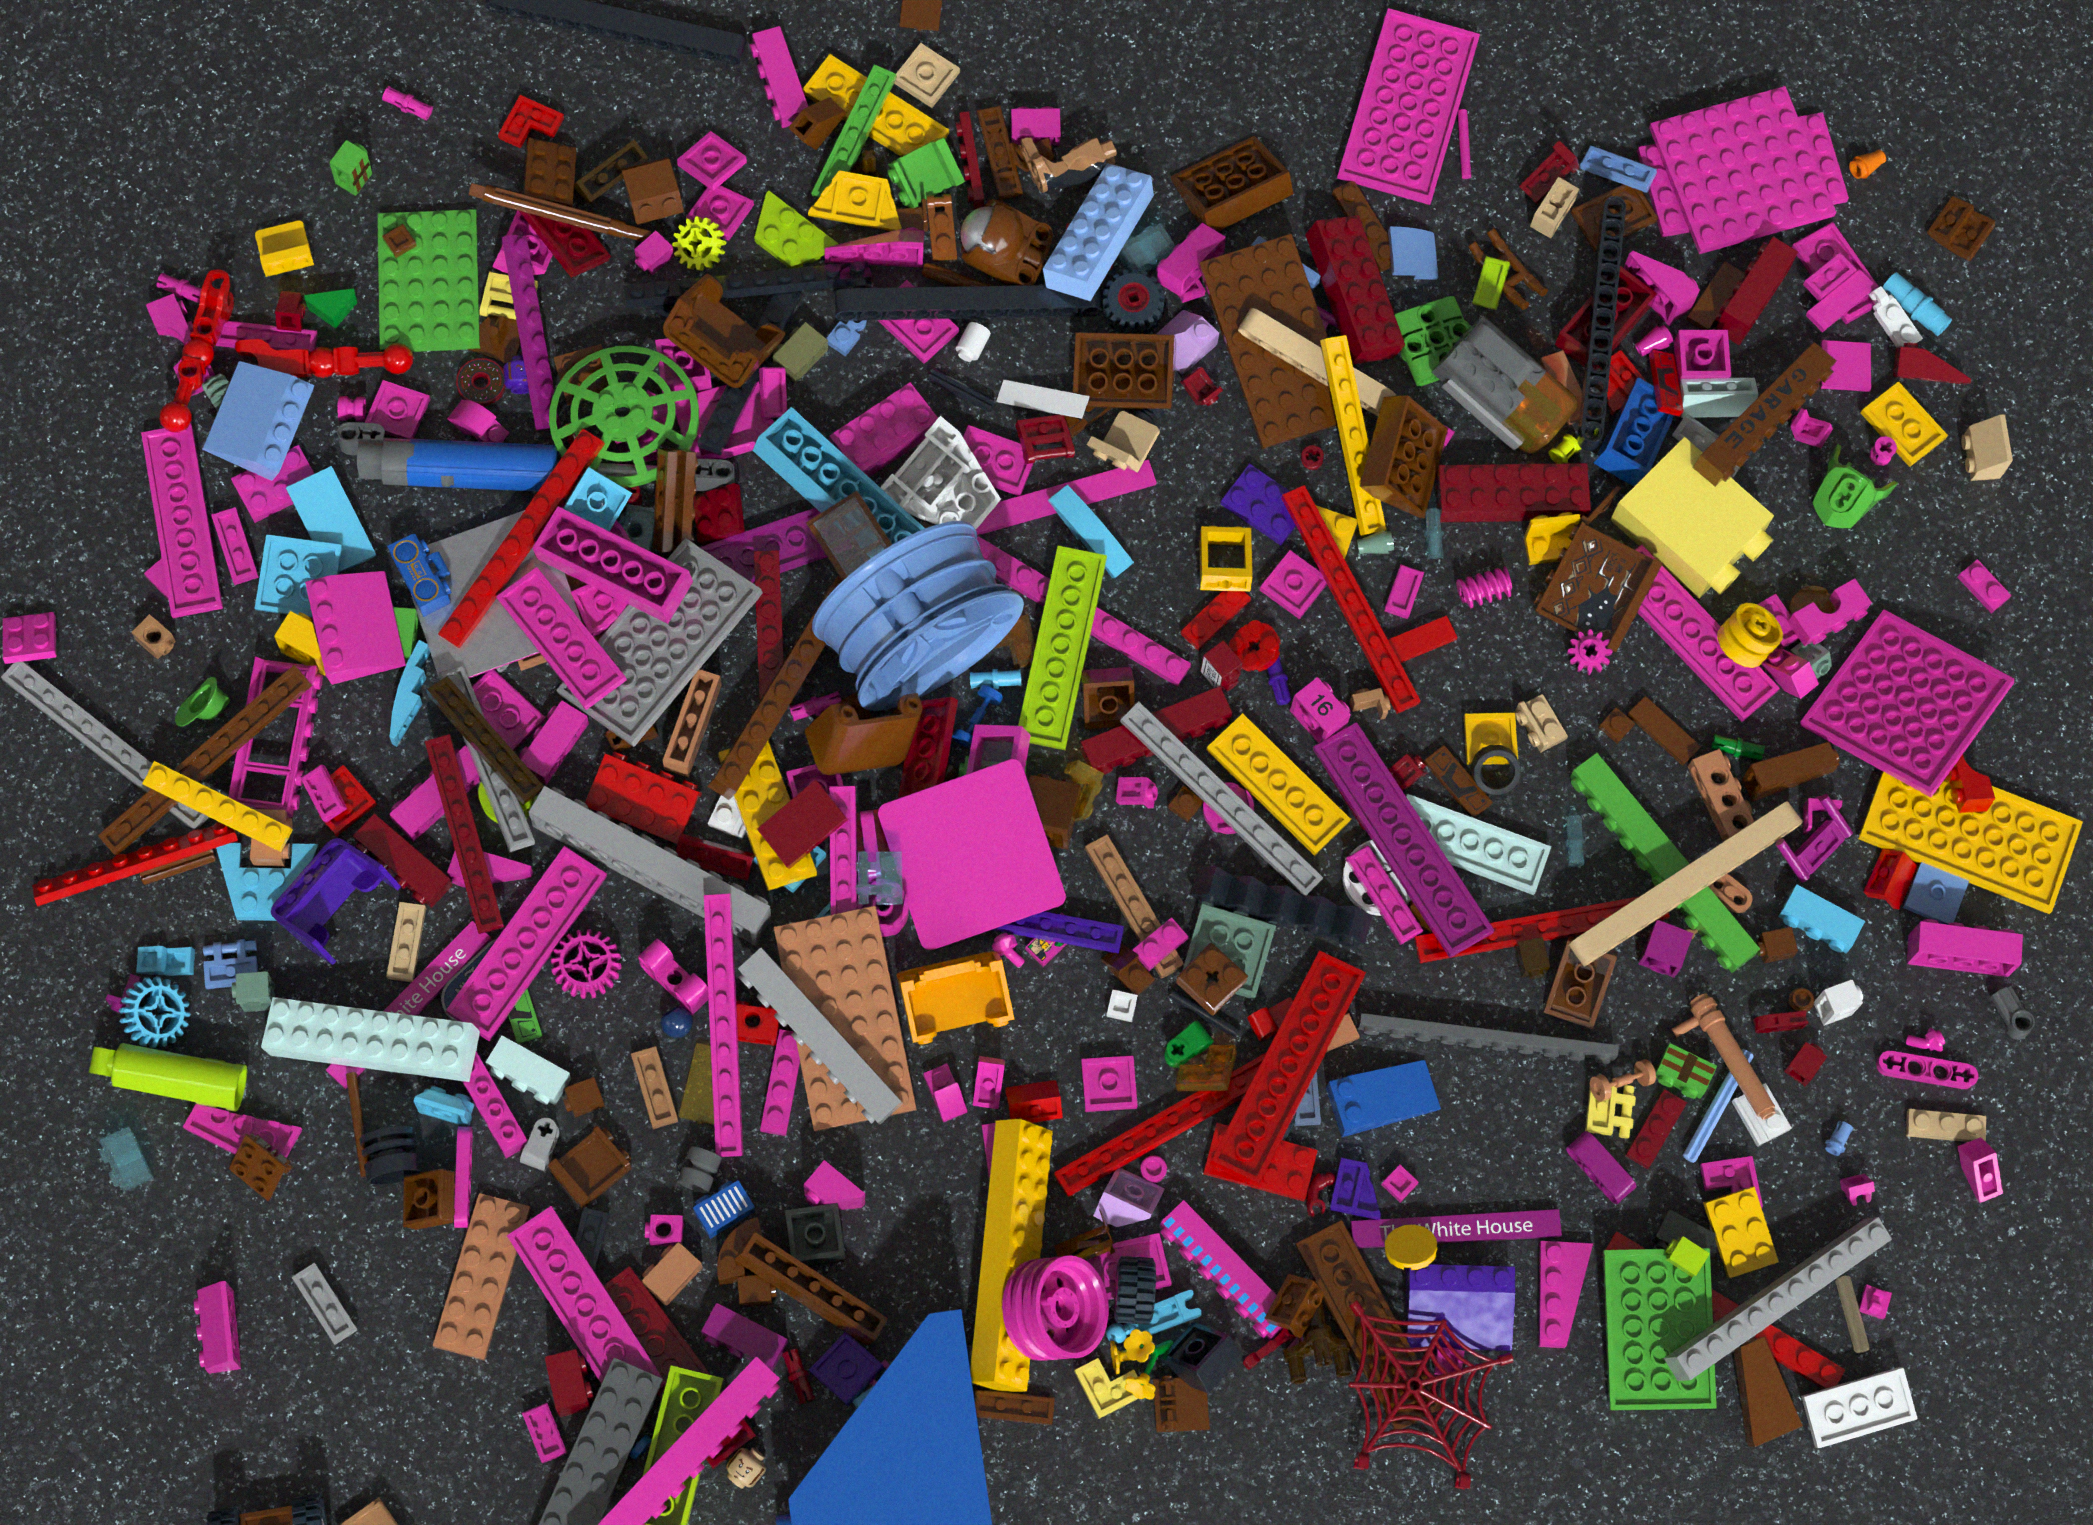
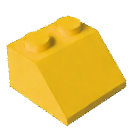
M290 611L274 635L281 653L303 665H317L319 673L325 676L317 634L311 622L312 619L304 613L299 612L297 615Z

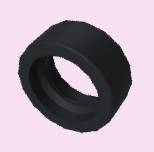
M1488 745L1475 754L1471 762V773L1476 785L1483 792L1490 795H1502L1510 792L1517 785L1521 777V766L1516 755L1509 748L1503 745ZM1502 756L1510 763L1511 771L1509 776L1497 784L1487 782L1481 774L1483 763L1490 757Z

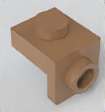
M1368 688L1360 689L1352 695L1350 700L1352 712L1377 707L1380 720L1386 719L1388 710H1390L1389 698L1387 695H1383L1382 688L1371 691Z

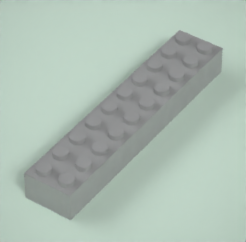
M543 787L529 810L534 828L705 918L704 895L731 894L733 934L755 946L758 944L771 921L770 906L767 905V900L758 895L752 897L746 894V890L738 884L732 883L729 885L722 881L723 878L713 871L707 873L701 870V866L693 860L687 859L684 861L677 857L678 854L668 847L662 849L656 846V842L648 836L642 835L639 837L632 833L633 830L623 823L617 825L611 822V818L600 811L594 813L587 809L588 806L578 799L572 801L566 798V794L560 789Z

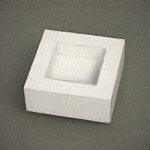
M1112 990L1107 1017L1132 1022L1138 995Z

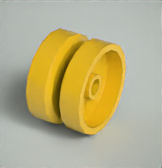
M1753 603L1741 604L1717 631V640L1724 653L1735 663L1750 668L1760 666L1783 639V631L1776 618L1765 608Z

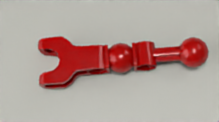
M211 270L205 278L201 290L199 308L193 323L194 332L190 333L191 340L187 341L183 346L182 361L178 365L180 377L178 389L174 400L165 404L160 410L159 420L161 425L172 433H180L191 424L192 414L187 407L193 390H197L203 384L202 375L206 374L205 367L209 366L213 361L214 346L218 342L224 324L230 319L234 307L233 294L229 292L230 278L228 273L223 270ZM220 278L224 280L220 289L213 288L212 282L215 279ZM194 373L192 376H186L187 374Z
M261 339L239 340L235 343L236 352L241 356L255 357L258 361V366L290 374L297 378L312 377V374L320 378L329 377L334 373L336 375L359 374V368L385 367L387 371L393 374H401L410 369L414 358L410 348L402 343L390 344L385 348L384 352L358 353L357 347L333 348V350L328 347H318L311 352L309 349L274 350Z

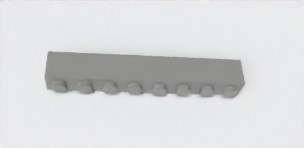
M762 948L756 951L738 968L742 973L739 977L749 989L752 986L757 989L759 994L756 997L766 1008L771 1005L777 1011L774 1017L783 1027L788 1024L795 1031L791 1036L801 1046L806 1043L812 1050L809 1053L810 1057L818 1065L822 1062L829 1069L826 1074L836 1085L841 1082L847 1090L844 1094L853 1104L858 1101L865 1108L861 1113L871 1124L875 1120L878 1124L883 1123L903 1104Z

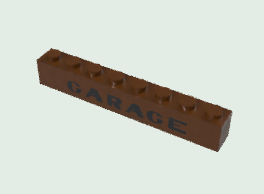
M1814 342L1700 455L1692 468L1715 487L1722 480L1727 482L1735 473L1734 468L1736 466L1741 468L1750 456L1748 454L1751 451L1755 454L1764 442L1762 440L1765 437L1770 439L1778 429L1777 424L1784 425L1792 415L1790 411L1792 409L1799 410L1806 401L1804 397L1807 394L1810 397L1813 396L1820 387L1818 383L1820 381L1825 383L1833 375L1832 367L1837 360Z

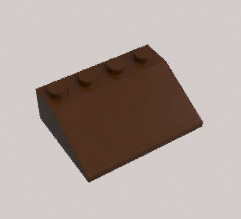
M1255 136L1170 176L1171 181L1198 224L1204 223L1217 232L1294 194L1289 171Z
M1076 333L1073 393L1090 396L1086 407L1171 409L1176 362L1175 335Z
M1408 395L1383 397L1364 472L1361 477L1360 487L1378 500L1419 518H1425L1448 428Z

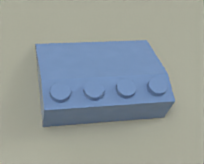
M239 361L202 450L272 481L280 472L314 385L290 374Z

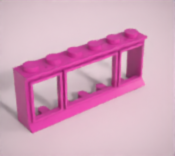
M255 656L246 706L262 693L266 672L284 674L295 665L313 686L302 694L301 699H296L288 706L299 708L289 766L249 762L252 738L237 751L228 797L253 810H286L288 817L293 818L294 810H298L300 804V795H297L298 787L303 785L300 779L305 775V772L302 771L303 761L307 762L309 756V747L306 744L308 737L311 738L313 734L314 724L311 722L312 713L316 714L318 698H315L317 689H321L323 676L319 673L317 665L308 666L263 660ZM247 771L285 775L286 781L282 803L242 798Z

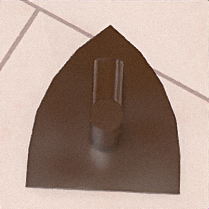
M492 315L480 324V348L468 350L504 363L511 361L512 357L517 356L520 346L517 321L503 316Z

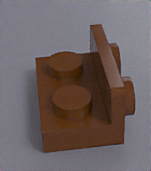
M1288 1274L1268 1310L1265 1320L1269 1324L1290 1329L1295 1337L1301 1338L1308 1328L1316 1309L1320 1306L1324 1293L1313 1280Z

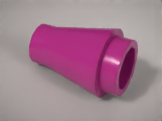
M1665 325L1656 326L1636 343L1635 347L1640 356L1643 357L1651 353L1653 349L1661 350L1669 347V344L1673 342V338Z

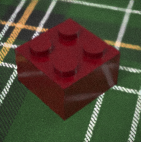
M575 1349L546 1356L547 1371L555 1407L559 1416L563 1417L590 1410V1402L594 1401V1395L590 1382H585L584 1376L589 1375L584 1355L579 1356Z

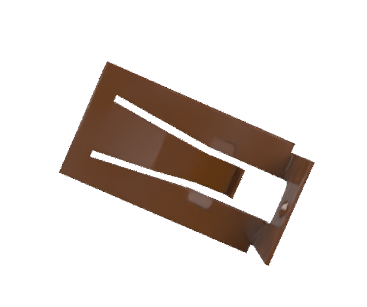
M1618 485L1588 518L1584 515L1582 516L1581 520L1586 523L1585 525L1588 526L1597 515L1607 510L1613 498L1621 489Z
M1100 1208L1099 1211L1104 1225L1054 1245L1057 1257L1070 1256L1077 1250L1084 1248L1088 1249L1074 1256L1087 1261L1109 1251L1111 1255L1116 1253L1112 1245L1114 1242L1109 1233V1226ZM1103 1233H1108L1110 1237L1109 1240L1102 1243L1100 1236L1099 1240L1086 1241Z

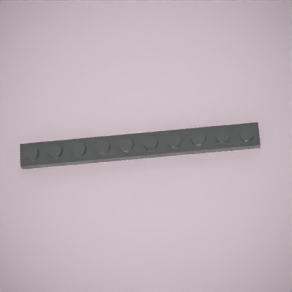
M1361 1013L1358 1021V1030H1364V1033L1368 1035H1379V1032L1390 1033L1389 1036L1393 1038H1405L1406 1035L1414 1036L1418 1041L1438 1039L1441 1040V1043L1448 1045L1462 1042L1472 1048H1480L1482 1045L1492 1046V1049L1497 1051H1507L1510 1048L1518 1049V1052L1522 1054H1533V1051L1542 1052L1546 1057L1567 1055L1571 1060L1581 1061L1585 1060V1058H1591L1601 1064H1608L1618 1056L1619 1045L1363 1013Z

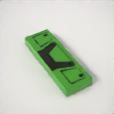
M526 989L508 1014L517 1044L542 1037L528 989Z

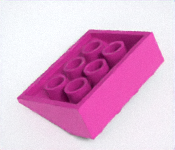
M385 571L329 575L305 582L325 675L332 685L406 666Z

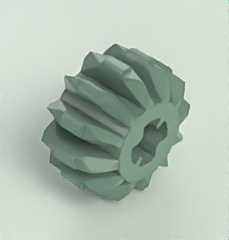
M220 373L208 378L202 385L204 392L217 412L229 386L226 377Z

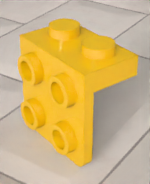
M294 221L256 231L255 237L266 277L314 265L302 221Z

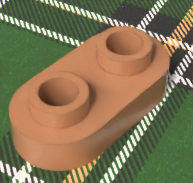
M1729 874L1715 881L1721 884L1720 889L1715 888L1713 883L1708 886L1731 912L1743 913L1752 903L1750 891ZM1734 898H1739L1742 904H1736Z

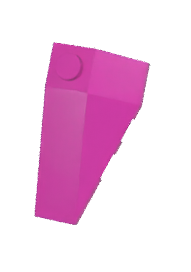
M517 210L506 236H526L533 275L545 274L553 254ZM502 243L492 267L508 274Z
M912 227L905 230L899 229L825 248V263L844 264L868 261V265L923 268L924 230Z

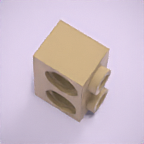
M1558 177L1534 214L1530 227L1552 238L1574 204L1579 188Z

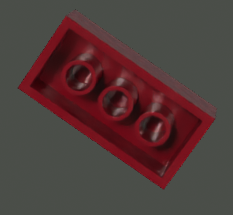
M1775 237L1771 239L1769 244L1764 242L1755 260L1751 261L1745 271V275L1741 280L1739 279L1732 290L1733 293L1720 308V312L1715 319L1718 322L1715 330H1728V339L1740 346L1789 272L1798 251Z
M1621 266L1612 352L1650 309L1657 296L1655 291ZM1592 296L1561 330L1555 343L1558 348L1584 367ZM1599 298L1600 301L1609 303L1606 298ZM1597 320L1600 325H1607L1605 321ZM1594 343L1597 347L1604 348L1602 343ZM1592 365V367L1595 370H1597L1600 367L1598 365Z

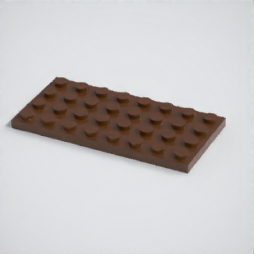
M1292 234L1199 262L1198 266L1261 448L1265 449L1337 426L1332 395L1328 386L1264 349L1238 331L1249 309L1254 308L1321 347L1320 340L1328 338Z

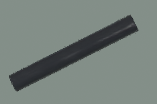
M1175 989L1172 991L1169 999L1236 1038L1241 1029L1216 1014H1209L1201 1005Z

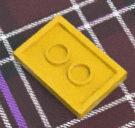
M1897 382L1861 411L1862 416L1882 437L1887 436L1895 441L1897 446L1896 453L1909 467L1948 436L1900 382Z
M1749 1187L1703 1202L1712 1232L1716 1234L1715 1241L1727 1278L1779 1262L1755 1187Z

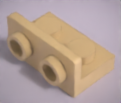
M1543 694L1526 703L1524 701L1518 703L1515 710L1516 719L1521 726H1525L1529 733L1530 743L1533 747H1537L1540 753L1567 739L1568 735Z

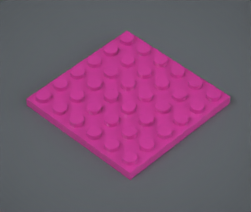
M1786 86L1653 122L1649 126L1699 254L1834 217L1836 214L1835 207Z
M1883 610L1801 720V726L1923 794L1932 797L2013 686L2014 678L1894 614Z

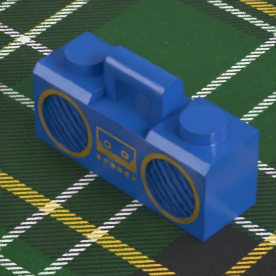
M411 534L388 545L391 557L423 617L450 604L448 595L452 592L446 580L440 581L449 576L450 571L440 552H434L427 556L426 554L430 553L424 539L419 541L416 534ZM432 563H434L438 570L435 573H432L429 567Z

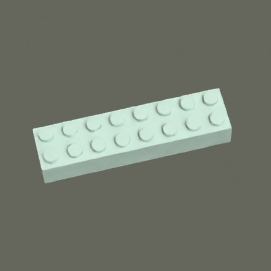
M273 997L261 1048L271 1056L469 1082L480 1031L472 1023Z

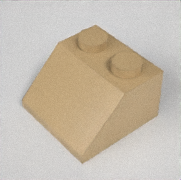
M1998 415L1973 424L1962 435V448L1966 450L1967 454L1965 468L1967 472H1970L1971 481L2000 479L2013 461L2005 415Z

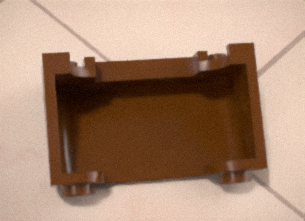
M707 273L679 297L664 323L663 331L670 341L727 385L738 388L752 376L782 341L786 333L772 323L763 324L756 331L719 302L723 295V288L716 279Z
M918 693L903 695L898 700V708L891 715L866 720H859L855 709L848 704L830 705L804 730L818 770L826 775H836L900 764L908 755L922 713V704Z

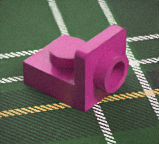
M1147 777L1118 778L1116 802L1119 805L1143 804L1147 808H1154V801L1158 796L1155 783Z

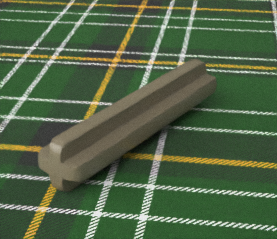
M1848 1275L1838 1277L1836 1285L1854 1351L1856 1353L1866 1352L1870 1347L1851 1278Z

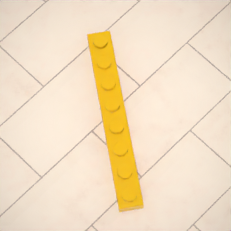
M1347 336L1326 338L1320 340L1360 536L1376 533L1381 530L1385 531L1386 525L1381 501L1372 497L1360 487L1361 477L1370 448Z

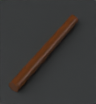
M356 1072L346 1073V1081L360 1176L366 1177L364 1165L369 1162V1159L362 1156L361 1151L364 1148L361 1147L359 1138L365 1134L357 1075Z

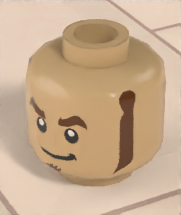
M753 1447L750 1451L740 1448L726 1465L727 1477L741 1489L745 1486L753 1487L766 1471V1466L763 1462L765 1457Z

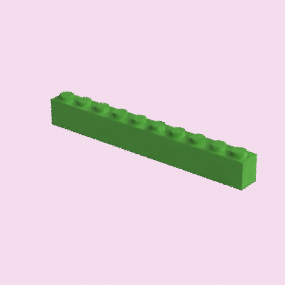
M1598 753L1573 770L1570 776L1572 786L1576 791L1582 792L1585 795L1590 808L1595 812H1599L1604 818L1605 826L1619 836V841L1623 848L1627 851L1630 850L1636 857L1635 860L1638 866L1644 871L1647 870L1653 877L1652 882L1655 886L1689 865L1688 861ZM1708 886L1674 908L1682 912L1685 916V922L1691 929H1697L1701 935L1702 943L1716 953L1720 965L1724 969H1729L1731 973L1753 958L1760 950L1758 945Z

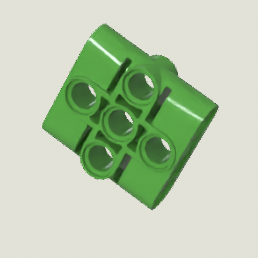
M1454 296L1395 314L1405 343L1400 354L1402 359L1407 362L1416 386L1439 381L1431 372L1460 338L1454 335L1453 332L1459 331L1464 334L1470 327L1469 323L1464 320ZM1422 317H1428L1432 322L1427 323L1422 320ZM1436 338L1441 344H1434L1430 339ZM1408 346H1415L1418 351H1411Z

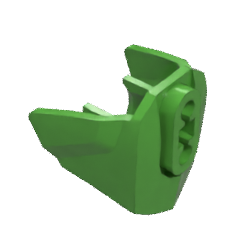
M1837 444L1829 458L1828 470L1814 498L1813 505L1825 525L1836 528H1851L1878 501L1888 497L1898 483L1892 481L1883 488H1875L1874 482L1876 479L1872 478L1870 480L1850 467L1852 465L1850 462L1847 465L1839 464L1838 457L1841 445Z

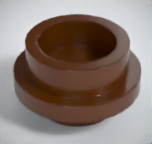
M1796 988L1790 993L1788 1003L1795 1012H1808L1814 1005V996L1806 988Z

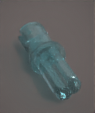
M1430 508L1426 511L1427 532L1424 533V536L1427 537V557L1438 559L1443 557L1442 536L1444 531H1441L1440 510Z
M1577 815L1568 816L1567 839L1565 840V843L1568 845V866H1583V844L1586 841L1583 838L1582 818Z

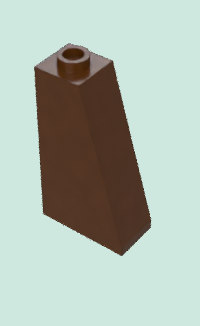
M1829 742L1754 763L1749 767L1741 780L1751 802L1834 772L1839 766V755Z
M1753 1336L1734 1350L1745 1437L1749 1447L1759 1446L1803 1426L1765 1337Z

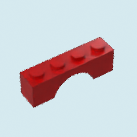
M1962 754L1946 777L1951 786L1952 800L1956 803L1958 813L1988 811L1995 800L1989 776L1974 771L1966 763Z

